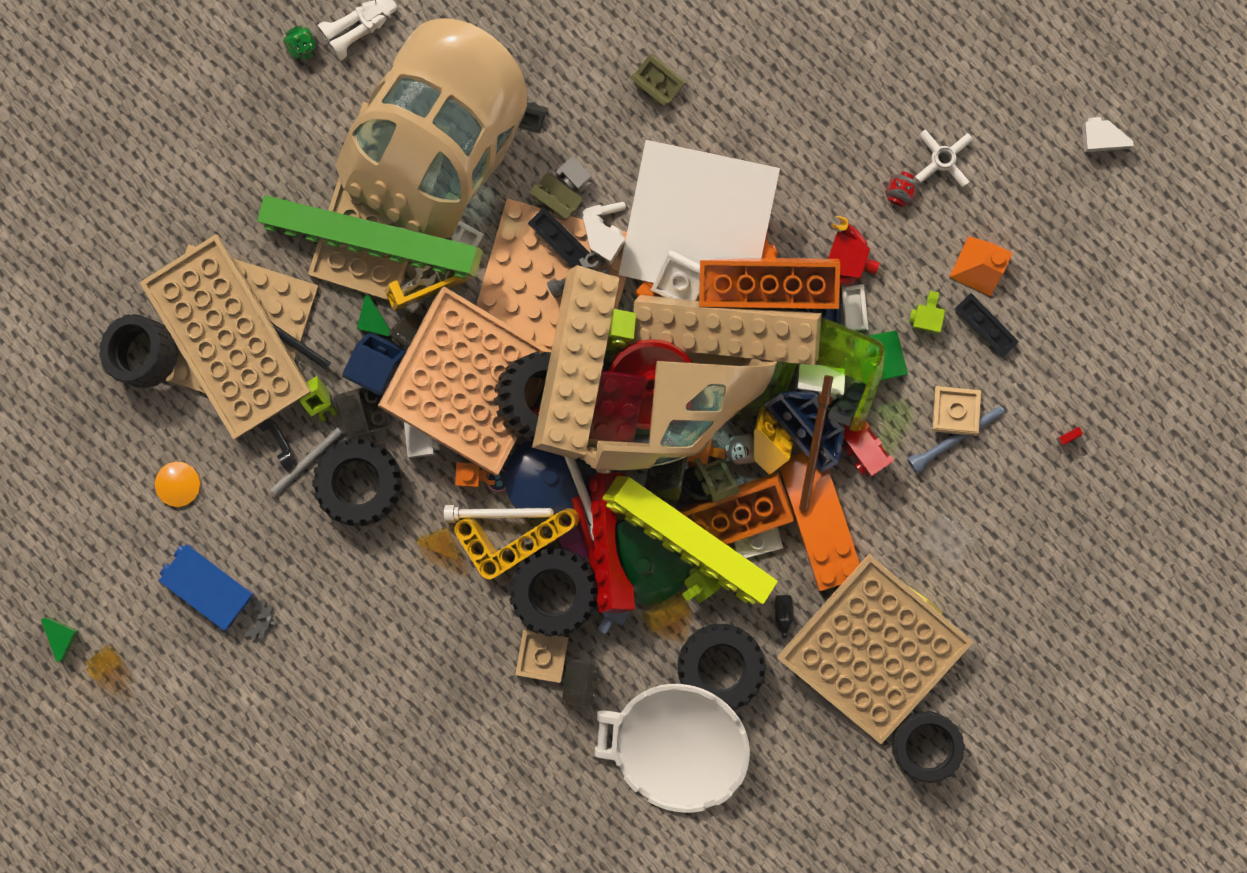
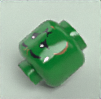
M299 25L285 32L286 36L283 39V43L291 58L296 59L300 57L301 61L313 56L312 51L317 47V43L309 28H302Z

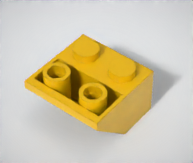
M762 406L759 409L754 429V461L770 475L790 459L794 440L771 412Z

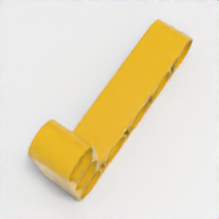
M570 508L560 511L499 551H496L483 528L474 518H466L459 521L455 526V534L480 575L485 579H493L575 528L579 523V514ZM564 514H568L571 517L572 523L570 526L563 523L562 517ZM465 523L471 526V534L464 532L463 525ZM545 526L552 529L553 535L551 538L545 536ZM526 538L533 541L534 547L532 550L525 546ZM476 543H481L483 545V554H480L476 551ZM507 550H510L514 553V561H509L507 559ZM488 562H492L496 566L495 573H491L488 570Z

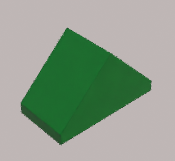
M369 295L365 296L357 329L389 338L394 336Z
M50 617L42 618L41 622L56 662L64 661L79 630Z

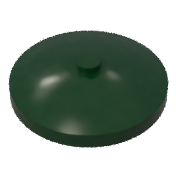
M623 519L615 525V544L621 567L633 585L634 603L650 605L669 599L684 585L690 571V564L680 558L682 554L675 551L671 552L663 547L662 540L657 538L654 540L643 532L645 530L643 527L633 526Z

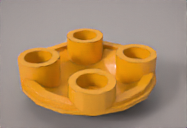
M183 462L168 463L160 469L155 479V490L162 502L174 507H182L195 500L201 486L199 475L195 469Z

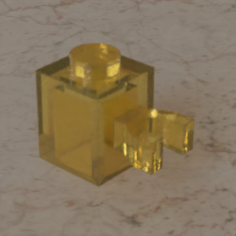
M106 645L85 663L88 666L86 670L93 679L97 678L100 681L125 662L111 645Z

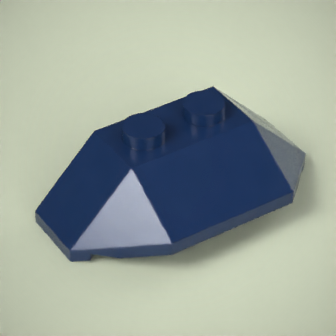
M782 391L765 402L764 405L809 458L819 403H817L818 395L817 393ZM829 408L827 409L816 466L821 473L839 463L845 427L842 423L828 418Z

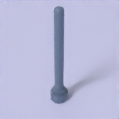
M998 406L979 419V429L1003 415L1004 408ZM954 434L924 454L912 455L907 458V461L913 471L918 474L925 469L924 467L928 461L969 435Z

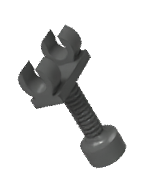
M589 253L585 259H579L582 267L598 271L601 265L606 264L603 260H597L590 264L592 259L598 257L596 253ZM606 267L598 272L608 274L609 269ZM566 277L559 281L554 278L547 282L548 289L554 298L563 295Z

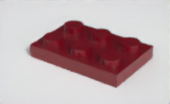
M601 371L589 439L634 442L646 380L645 376Z

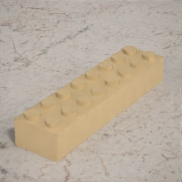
M578 265L567 271L532 448L573 459L585 456L619 277Z
M640 295L634 301L636 319L632 344L642 340L656 339L672 343L685 352L815 365L818 360L822 313L774 308L699 307V301L647 295Z

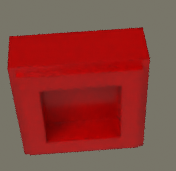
M1076 427L1057 437L1056 440L1062 446L1082 436L1083 432L1080 427Z

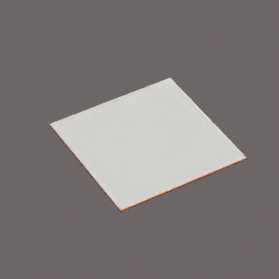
M646 140L619 275L654 283L670 250L699 265L700 260L762 258L780 168Z

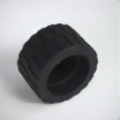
M128 314L116 319L107 327L108 329L104 332L100 342L99 356L101 364L109 376H112L117 381L138 388H149L158 386L171 375L177 363L178 350L171 333L164 324L138 314ZM147 332L151 341L149 357L139 369L131 371L127 362L128 348L135 337Z
M919 711L907 716L895 729L891 743L892 754L900 769L910 777L921 782H940L952 776L960 767V763L964 758V738L957 725L949 718L932 711ZM923 725L939 727L944 731L949 740V753L946 759L934 768H922L915 765L907 754L906 745L909 735L916 728Z

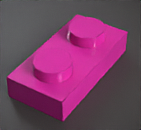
M572 520L569 522H565L564 524L570 526ZM577 526L557 538L562 549L565 548L573 553H578L582 556L581 558L588 556L582 535Z

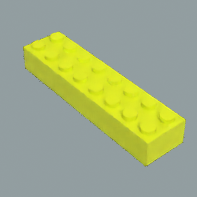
M617 476L602 498L607 502L606 507L611 511L626 515L625 520L633 526L643 527L645 529L643 532L650 538L662 540L663 547L671 552L675 551L682 554L680 558L690 565L699 566V572L703 575L718 579L717 584L727 591L730 589L736 592L735 596L744 603L749 602L752 605L755 603L764 604L778 582L630 477Z

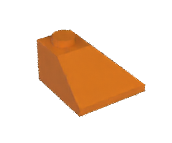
M968 236L949 278L991 296L1013 253L993 243Z

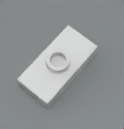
M778 527L734 542L736 552L744 558L783 548Z

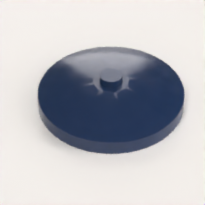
M534 441L523 442L510 457L505 473L506 490L513 506L516 509L551 508L554 511V515L567 508L574 509L571 498L579 496L565 457L532 448ZM577 458L575 459L591 499L589 488L590 476L596 474V469L591 468V465L586 464V461ZM564 514L562 517L563 523L572 520L568 514ZM537 517L527 519L535 523L541 524L551 517Z

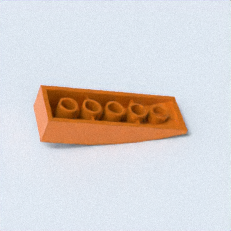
M745 258L700 260L699 307L839 309V259Z
M801 452L791 455L790 459L779 467L817 589L822 591L841 585L859 565V560L829 470L821 473L816 467L808 511L799 510L808 464V456Z
M778 472L738 485L739 493L715 503L713 500H699L677 510L724 544H729L794 521V513Z

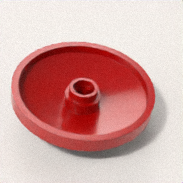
M648 339L635 342L621 350L613 359L608 371L641 375L646 378L637 428L646 430L651 428L657 361L693 363L682 349L667 341ZM697 395L687 403V410L691 411L697 399ZM672 420L668 427L675 425L681 420Z

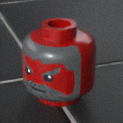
M902 171L901 174L891 176L885 190L886 196L889 197V202L901 207H905L906 204L913 202L919 187L918 183L913 180L914 175Z

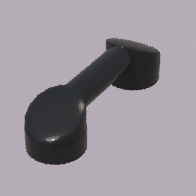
M269 418L258 426L262 432L268 429L271 431L282 450V453L277 455V458L285 471H288L293 467L292 449L277 423Z

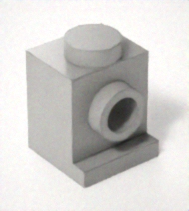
M573 156L556 171L559 178L562 175L565 176L563 181L571 190L575 187L583 193L591 185L589 182L592 179L591 175Z

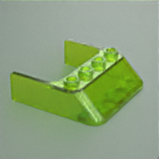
M821 317L819 356L816 362L866 384L850 429L853 431H861L883 376L885 347L877 339ZM784 362L772 396L775 397L782 391H787L798 363Z

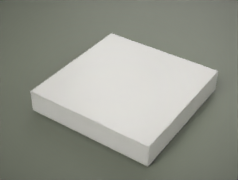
M670 250L651 291L666 298L697 301L699 297L700 265Z

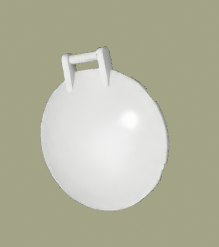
M684 684L660 685L637 695L626 705L621 713L605 710L597 713L599 731L595 756L615 760L616 765L620 767L626 783L635 792L638 791L649 798L648 802L655 806L683 813L704 811L705 808L714 805L718 806L729 799L742 784L746 776L750 760V747L745 728L728 704L704 689ZM608 724H614L612 747L607 746Z

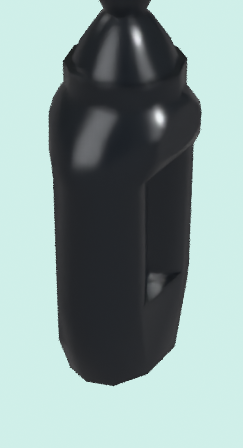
M776 595L775 621L782 633V638H787L786 633L793 621V600L791 595Z

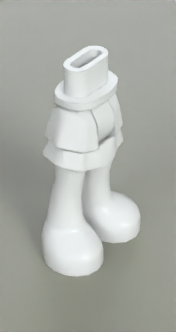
M393 0L362 3L361 7H356V10L335 22H322L317 25L339 61L347 57V48L353 42L369 33H373L376 28L379 29L385 23L387 17L388 19L391 18L390 14L398 10ZM360 21L361 25L334 39L341 31Z

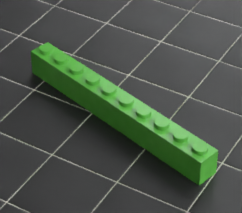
M264 195L257 222L264 225L263 229L277 233V229L285 231V235L297 238L298 234L306 236V240L316 243L321 239L327 241L326 244L339 248L340 244L348 246L347 250L361 253V250L369 251L368 255L382 258V255L390 256L391 261L403 264L404 260L412 262L411 265L417 268L424 269L425 265L431 266L435 272L446 274V271L455 272L454 276L462 279H467L468 276L476 278L483 253L476 246Z

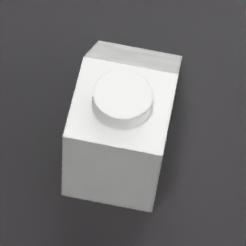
M1101 117L1089 118L1088 122L1082 125L1084 152L1130 149L1133 146V141L1109 120L1102 121Z

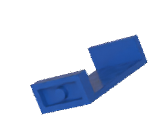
M181 545L174 553L175 559L171 565L167 563L159 573L162 576L159 582L224 631L228 630L255 593L243 587L194 550L192 545Z

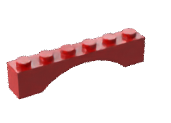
M598 473L590 476L589 488L592 502V533L595 547V578L597 581L599 613L622 614L635 610L633 585L621 567L616 550L615 525L618 514L607 508V502L602 499L616 477L625 476V473Z

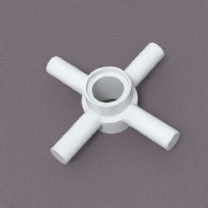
M926 129L921 132L919 137L933 154L931 157L932 163L915 176L916 180L921 184L935 171L948 170L961 187L969 183L955 163L956 154L973 141L972 137L967 133L951 147H940ZM940 153L947 154L950 159L949 163H941L938 155Z

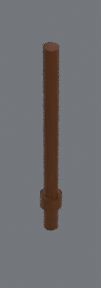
M824 375L822 391L818 394V412L799 510L808 511L827 409L832 401L830 393L834 377L830 375Z

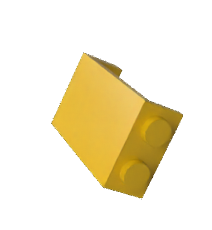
M453 276L404 297L396 280L389 283L384 292L393 312L436 295L442 286L450 289L468 281L471 276H468L467 279Z

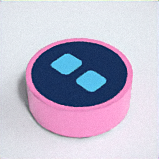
M501 469L498 475L488 474V480L496 481L495 485H488L491 490L495 492L506 490V471Z

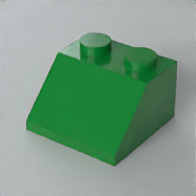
M897 330L853 340L863 384L867 385L908 375Z

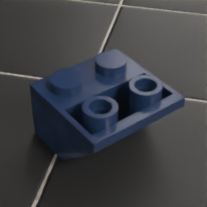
M369 332L356 344L342 377L381 396L387 390L407 350Z

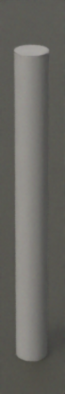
M337 427L270 490L277 496L343 435V432Z

